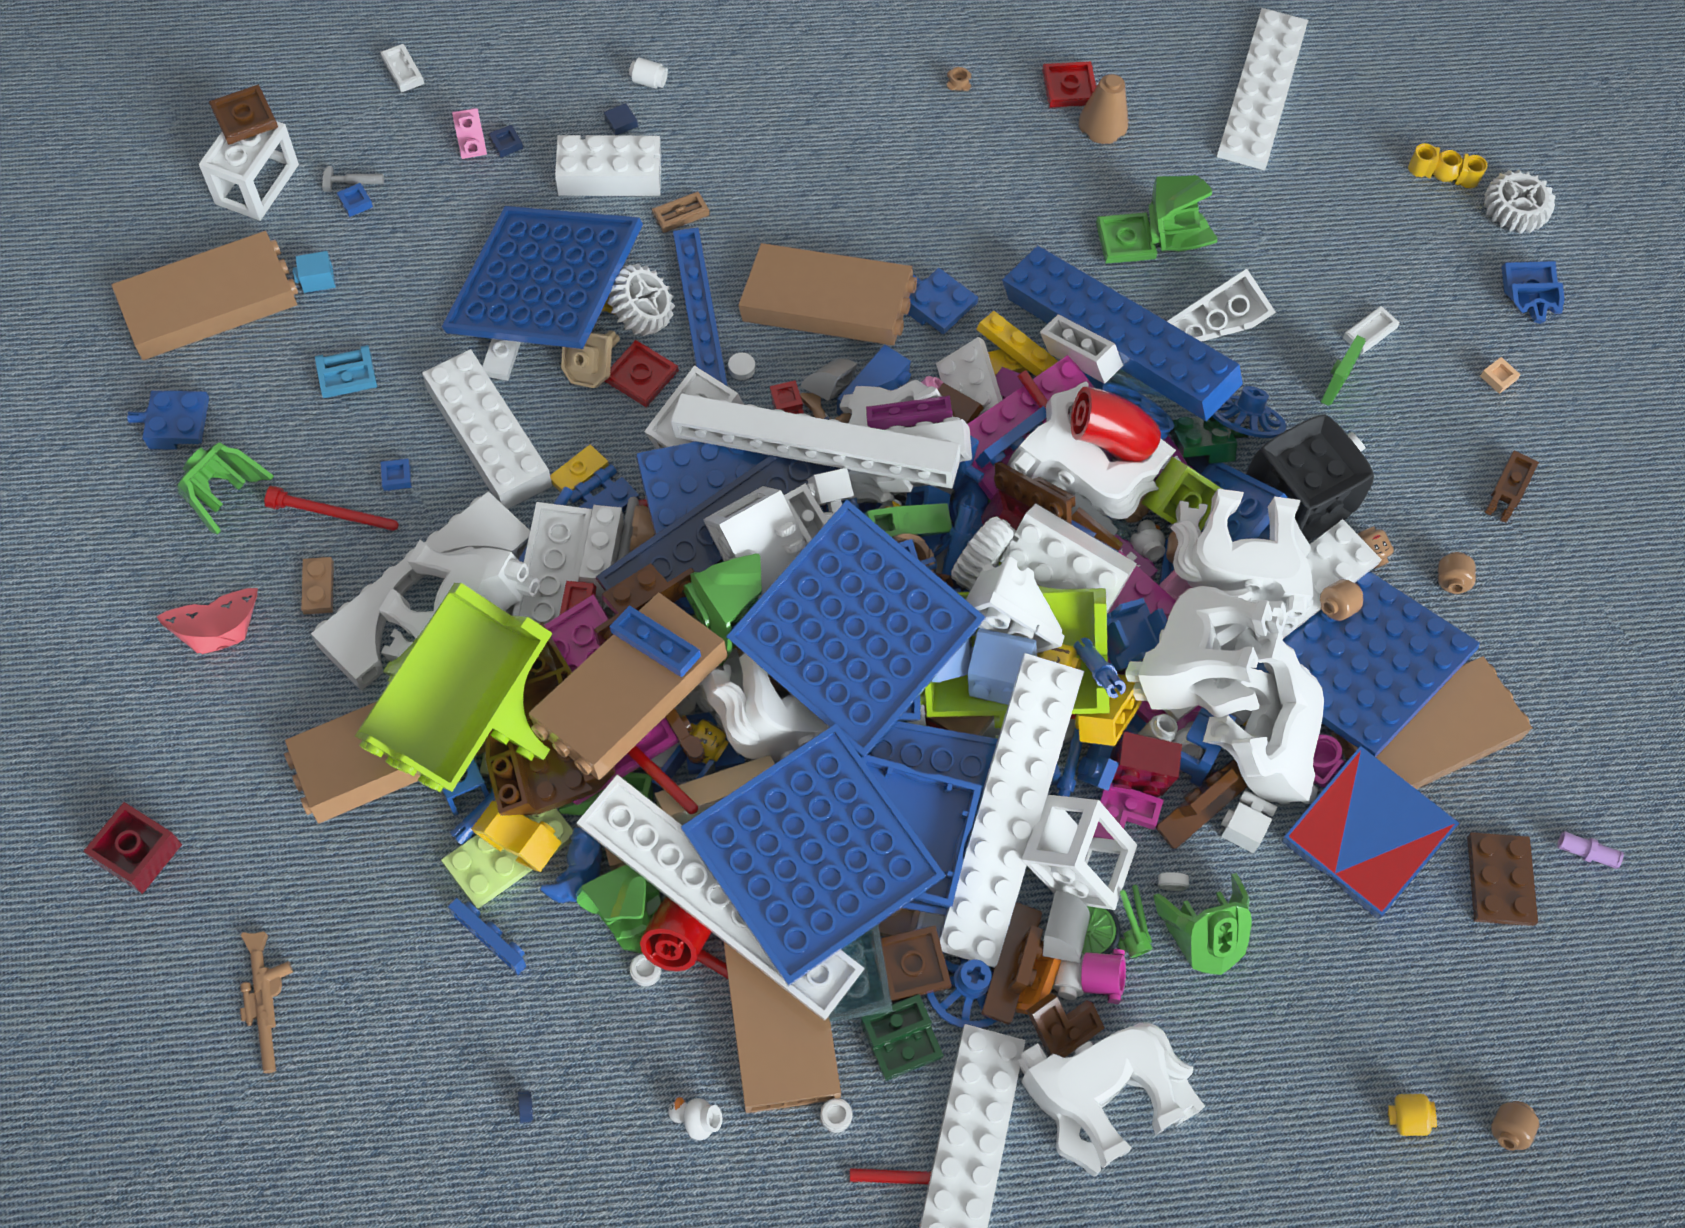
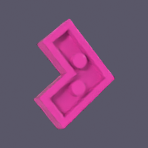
M1111 783L1108 791L1103 789L1100 802L1123 829L1126 821L1154 830L1158 822L1163 799L1133 789L1114 787V783ZM1098 821L1093 837L1115 840Z

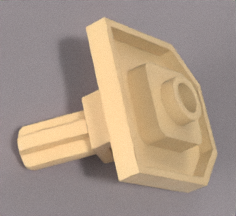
M608 331L606 334L591 332L583 349L562 347L561 369L571 384L597 388L610 377L612 348L620 341V337L615 334V331Z

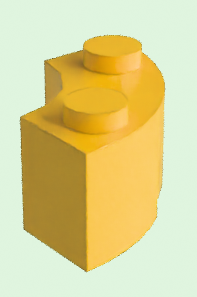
M492 800L471 828L474 833L501 852L504 848L518 856L516 862L538 872H541L562 843L554 836L556 831L543 821L538 823L524 815L501 816L494 800Z

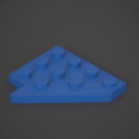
M1224 463L1209 464L1201 473L1202 476L1222 489L1244 492L1236 512L1227 519V528L1232 542L1241 539H1257L1270 523L1268 505L1273 498H1288L1283 492Z

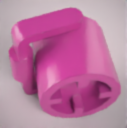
M1319 735L1313 756V769L1315 772L1313 783L1325 788L1345 765V762L1343 761L1340 743L1329 735Z
M1114 949L1112 954L1088 952L1084 954L1081 972V984L1084 993L1107 994V1003H1120L1126 979L1125 950Z

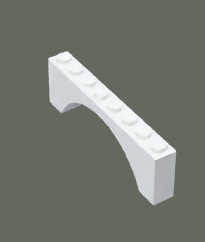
M488 491L482 497L475 498L462 513L454 515L441 530L430 534L424 543L441 553L453 552L466 547H473L474 549L493 548L510 551L519 559L528 545L530 530ZM414 549L410 550L405 558L396 566L389 567L376 582L365 586L360 594L351 602L344 603L330 619L319 623L315 631L311 633L321 651L361 691L384 673L380 651L383 629L387 619L379 611L391 588L403 595L413 584L426 576V574L416 573L407 562Z

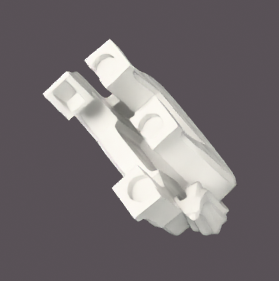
M918 380L910 381L892 391L880 387L856 386L853 394L843 396L840 408L843 413H852L848 424H863L867 426L866 406L942 396L937 388L925 386ZM854 470L848 472L854 496L851 498L857 497V503L866 502L869 504L880 502L886 504L894 499V495L911 492L913 487L930 485Z
M1083 382L1073 389L1054 394L1046 404V423L1037 427L1023 441L1007 465L1032 479L1041 477L1072 495L1078 492L1080 495L1088 498L1092 506L1102 515L1113 519L1128 518L1135 512L1144 494L1159 489L1153 479L1176 450L1160 438L1156 451L1149 458L1141 462L1119 461L1116 458L1114 462H1109L1104 452L1098 446L1075 440L1071 433V413L1075 398L1082 387H1088L1089 383Z
M1217 489L1212 497L1211 512L1205 522L1203 532L1200 531L1198 524L1204 516L1208 505L1199 504V509L1188 508L1189 502L1180 501L1176 509L1177 523L1170 527L1175 532L1178 540L1173 565L1175 572L1180 578L1186 580L1192 588L1207 586L1223 591L1251 588L1253 591L1252 600L1283 601L1287 613L1284 628L1295 629L1298 625V618L1305 616L1306 607L1313 597L1311 568L1306 559L1310 553L1311 546L1294 518L1300 500L1282 497L1273 498L1268 505L1270 540L1251 538L1232 542L1229 535L1227 519L1236 512L1244 492Z
M419 540L407 562L416 573L444 578L436 595L434 611L416 612L411 610L409 602L393 588L389 591L379 611L388 622L400 625L408 634L417 638L454 583H463L503 611H506L511 605L520 602L523 595L534 597L541 582L537 577L531 576L529 574V567L524 562H520L510 551L466 547L453 552L441 553ZM396 629L391 634V637H395L391 646L385 645L381 651V654L390 662L397 659L413 643L409 642Z
M1198 586L1186 590L1174 604L1165 629H1162L1160 632L1158 645L1145 654L1143 662L1130 661L1125 675L1128 682H1135L1133 688L1135 700L1148 701L1151 709L1161 710L1182 709L1199 705L1215 717H1223L1245 709L1250 711L1259 709L1260 705L1255 691L1241 682L1235 680L1223 689H1218L1215 686L1217 679L1221 677L1252 683L1253 676L1250 673V667L1256 668L1258 664L1254 647H1244L1241 650L1231 651L1221 650L1220 646L1229 642L1248 628L1252 629L1257 635L1266 637L1268 631L1282 635L1287 619L1283 601L1252 600L1253 591L1251 588L1223 591L1215 587Z
M1267 633L1266 637L1260 635L1258 642L1262 647L1260 654L1256 652L1258 662H1264V666L1269 673L1250 668V673L1253 676L1252 683L1221 677L1217 687L1218 689H1223L1235 680L1241 682L1255 691L1260 705L1259 709L1252 711L1245 731L1228 715L1209 717L1203 742L1217 744L1226 749L1236 760L1247 786L1258 797L1267 802H1278L1279 804H1290V802L1300 801L1304 804H1312L1318 792V788L1313 785L1315 778L1313 756L1323 716L1324 697L1322 687L1316 677L1299 663L1294 649L1283 642L1282 635L1279 633Z
M745 653L739 658L743 671L744 692L738 685L730 682L731 667L729 665H723L721 670H716L715 668L701 682L706 692L708 703L720 715L728 741L735 751L746 758L755 760L770 755L773 762H779L830 728L792 694L781 691V697H779L769 680L768 673Z
M1148 1022L1138 1023L1117 1031L1095 1045L1089 1041L1074 1051L1076 1053L1074 1056L1063 1058L1056 1054L1047 1058L1039 1044H1036L1021 1054L1022 1058L1017 1062L1024 1073L1022 1084L1039 1107L1056 1121V1150L1059 1155L1077 1163L1094 1177L1101 1171V1166L1102 1168L1106 1167L1110 1162L1119 1156H1124L1132 1149L1117 1133L1102 1109L1126 1084L1143 1087L1150 1096L1154 1109L1152 1126L1155 1135L1164 1131L1171 1124H1175L1176 1127L1205 1107L1187 1080L1193 1073V1066L1181 1061L1174 1054L1165 1032L1158 1026ZM1081 1127L1088 1134L1092 1142H1087L1080 1138L1079 1132Z

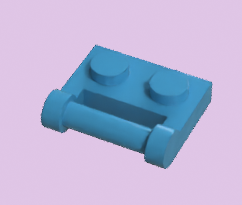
M369 345L361 346V349L325 357L323 354L315 356L323 398L378 387ZM345 364V365H341V366H336V367L327 368V367H330V366Z

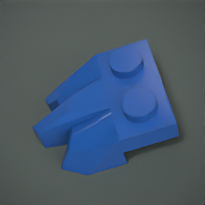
M1556 261L1504 263L1501 266L1504 292L1520 312L1525 313L1529 310L1532 321L1538 324L1545 322L1547 309L1553 314H1562L1564 290L1563 282L1558 283Z

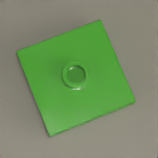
M1147 212L1097 217L1096 225L1105 264L1156 259L1157 250L1155 244L1152 243L1151 227Z
M1357 335L1342 361L1337 359L1330 372L1333 377L1321 400L1322 403L1328 406L1332 405L1356 363L1366 342L1365 338Z

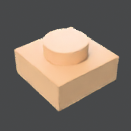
M1500 357L1483 370L1480 377L1500 394L1517 381L1521 374Z

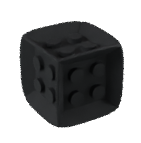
M1325 414L1301 422L1268 441L1254 455L1246 472V475L1283 492L1289 499L1300 500L1294 518L1307 541L1323 534L1342 519L1345 520L1354 513L1364 501L1374 480L1373 470L1365 456L1346 432L1332 418Z

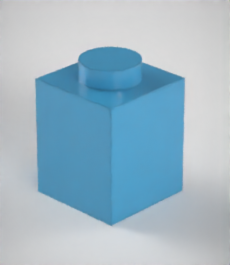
M328 251L296 256L297 267H293L295 282L301 283L304 293L336 288L333 266Z

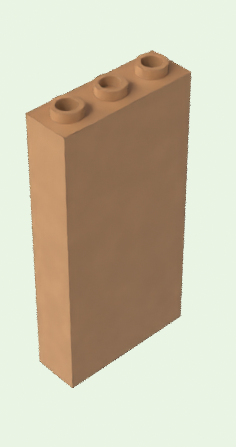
M263 231L111 284L134 345L142 360L297 306L294 295L298 294V290L293 279L287 280L285 276L290 274L285 260H279L277 257L281 252L276 240L270 241L267 232Z
M761 243L739 302V309L742 321L894 346L897 335H902L904 327L902 319L904 314L909 313V297L911 293L916 291L917 278L913 277V269L909 265Z
M659 592L639 612L700 649L701 657L682 678L613 634L529 712L533 723L531 729L541 740L544 741L547 738L553 743L554 749L562 757H571L575 761L576 767L583 774L588 775L590 773L598 780L612 769L728 657L725 642L722 638Z
M1482 656L1463 665L1376 758L1415 789H1418L1523 739L1532 727L1527 715L1514 702L1510 690L1504 687L1497 677L1495 668ZM1332 731L1331 736L1340 743L1342 753L1348 761L1358 748Z
M376 702L285 740L289 750L284 753L285 759L290 769L295 768L297 774L292 776L297 790L299 792L304 791L305 797L300 799L306 814L310 815L313 813L318 824L415 783L420 777L418 774H415L413 777L385 762L388 758L386 755L383 754L380 758L359 746L362 741L355 737V734ZM485 741L475 756L486 752Z
M723 941L745 1113L827 1102L833 1098L840 1099L841 1089L830 1017L828 1016L825 1021Z

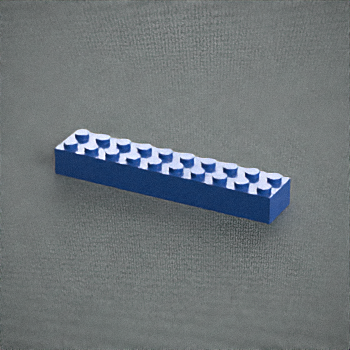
M1038 245L1002 279L1008 300L1047 324L1059 314L1113 342L1123 364L1120 369L1204 421H1207L1243 385L1240 365Z

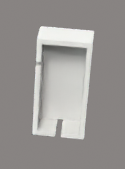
M558 135L555 173L558 196H660V136L586 135V139H581V135Z
M1037 504L1025 514L1014 534L1015 537L1011 540L1000 560L1003 563L1007 556H1011L1017 560V568L1020 571H1023L1025 566L1034 571L1036 583L1042 587L1054 589L1106 588L1107 613L1110 611L1137 564Z

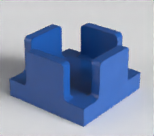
M1144 598L1120 604L1113 611L1107 613V654L1117 673L1127 670L1130 661L1143 662L1145 654L1158 645L1160 632L1162 629H1165L1168 621L1162 608L1150 614Z
M1205 708L1200 709L1186 736L1187 741L1203 748L1205 753L1198 760L1182 751L1179 769L1191 775L1190 782L1199 787L1202 785L1222 748L1217 744L1203 742L1209 717H1214ZM1228 714V716L1235 722L1237 717Z

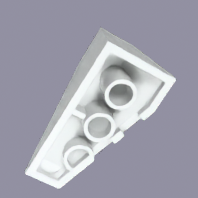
M1245 269L1167 322L1202 342L1253 328L1276 312L1249 271Z

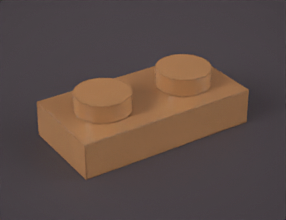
M332 557L303 559L301 610L304 615L333 613L334 561Z

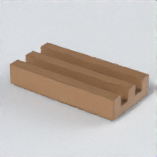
M698 191L653 208L652 215L656 218L657 224L661 226V231L665 233L709 216V209ZM675 211V212L670 213V214H668V215L662 216V215L667 214V213H669V212Z

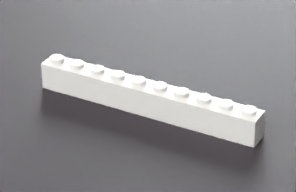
M681 393L671 419L676 438L832 467L847 468L849 470L951 489L953 488L960 462V444L953 443L950 440H936L925 438L918 434L909 435L890 429L870 428L863 424L853 425L842 423L835 419L815 418L807 414H792L779 409L759 408L752 404L731 403L724 399H709L696 394L687 395Z

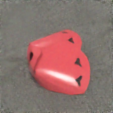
M247 588L223 595L209 605L193 604L165 611L158 615L157 619L165 628L196 653L206 654L218 651L245 640L258 588ZM252 595V597L248 600V602H246L245 600L242 599L243 597H247V598H248L249 596ZM230 601H232V603L230 604V608L221 607L222 605H227ZM198 612V614L195 615L193 619L190 616L186 615L187 613L192 615L193 613ZM172 617H176L174 623L166 621V619L171 620Z

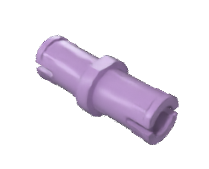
M1566 831L1560 835L1557 844L1558 849L1582 856L1584 861L1591 862L1593 860L1614 869L1620 867L1624 857V852L1599 844L1596 839H1584Z

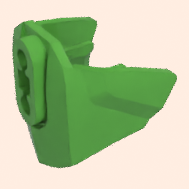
M1197 175L1156 177L1151 204H1149L1152 243H1159L1162 252L1168 250L1180 252L1217 243V236L1208 225L1205 217L1199 213L1197 203L1212 195V188L1205 180Z
M219 442L207 450L200 447L186 461L182 468L185 473L178 483L177 491L195 510L210 532L218 535L221 532L220 528L196 498L197 496L215 513L219 511L223 503L211 493L208 481L212 477L226 479L239 490L246 480L249 482L272 480L274 476L239 449L226 447Z
M759 554L731 559L712 565L703 572L691 573V582L683 585L687 600L700 623L724 640L728 653L733 651L732 649L736 645L726 636L732 631V627L759 600L757 597L762 593L761 559Z
M624 865L582 885L576 893V901L585 910L598 914L623 950L642 954L640 941L651 918L661 904L659 889L630 866Z
M1237 873L1231 874L1232 895L1229 903H1227L1221 891L1216 892L1221 906L1206 909L1199 915H1196L1188 900L1183 901V906L1179 910L1161 894L1153 895L1158 915L1165 922L1167 929L1192 969L1204 973L1222 975L1246 953L1252 918L1249 911V896Z

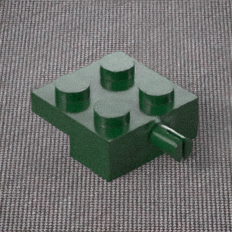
M1213 416L1207 421L1199 417H1181L1172 420L1174 428L1169 432L1183 458L1204 455L1209 464L1236 461V439L1248 438L1249 436L1226 427Z
M886 987L882 988V991L881 989L877 990L875 994L882 1009L861 1017L860 1024L884 1081L942 1059L944 1055L932 1030V1022L920 994L894 1004L893 1002L890 1003Z

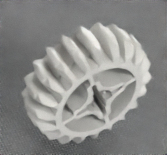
M1518 169L1514 173L1510 170L1505 174L1500 173L1496 179L1490 182L1485 192L1484 207L1487 208L1486 215L1493 216L1492 222L1498 221L1500 228L1506 226L1510 232L1517 229L1519 234H1521L1524 230L1528 233H1531L1534 229L1539 230L1543 224L1548 222L1554 211L1555 196L1552 195V188L1546 187L1547 181L1538 180L1539 175L1531 176L1529 171L1523 174Z
M638 263L623 267L619 276L615 279L616 282L612 286L609 294L610 299L607 304L613 306L611 313L618 316L617 322L625 324V330L632 328L634 334L641 333L642 336L655 334L666 327L674 315L672 309L675 307L671 302L674 296L668 293L670 286H665L663 283L664 277H657L656 270L650 271L647 265L641 267Z
M998 517L990 518L962 551V554L953 566L951 578L963 589L966 588L971 591L984 565L990 564L994 568L998 565L1011 540L1015 537L1016 530L1005 520H1001Z

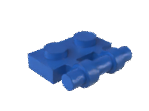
M610 464L605 469L600 468L595 471L594 476L585 483L580 482L575 485L573 495L569 501L574 504L582 499L584 504L579 506V508L592 510L593 505L621 507L623 513L627 509L629 498L636 497L640 500V496L623 477L614 483L610 478L617 474V470ZM601 485L604 490L593 496L590 492Z

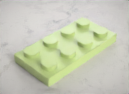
M556 808L542 814L524 815L538 823L543 821L556 831L554 836L562 843L555 853L572 842L569 837L572 835L573 829ZM478 835L441 860L477 909L533 870L516 862L518 856L504 848L501 852Z

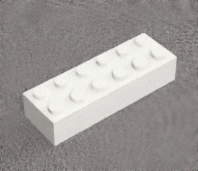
M471 349L422 372L428 393L489 490L501 504L509 509L552 487L549 469Z

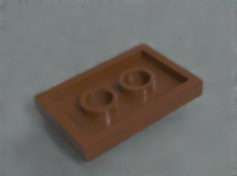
M1471 832L1467 836L1474 922L1535 926L1538 923L1530 837Z

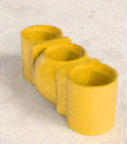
M1427 143L1419 144L1416 147L1408 165V170L1414 176L1431 178L1433 174L1439 181L1451 182L1455 180V185H1461L1469 189L1478 186L1487 169L1486 160L1479 155L1469 156L1465 153L1462 158L1454 150L1440 152V147H1434Z

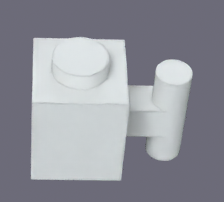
M847 468L817 474L807 479L808 484L806 485L818 505L828 504L829 512L824 513L827 520L842 506L843 500L854 496Z
M1245 790L1240 801L1250 807L1239 802L1234 811L1228 809L1221 823L1222 826L1226 827L1221 837L1254 854L1272 821L1271 818L1261 812L1273 817L1277 806Z

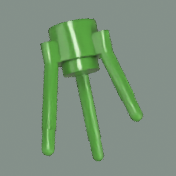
M1136 884L1132 886L1140 927H1138L1126 891H1120L1132 929L1123 933L1125 939L1122 940L1120 937L1117 945L1119 949L1125 950V953L1128 952L1130 958L1138 957L1153 949L1141 896Z

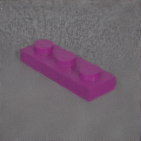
M950 396L866 406L867 426L886 430L893 426L914 427L917 423L926 421L934 424L942 423L944 419L953 417Z

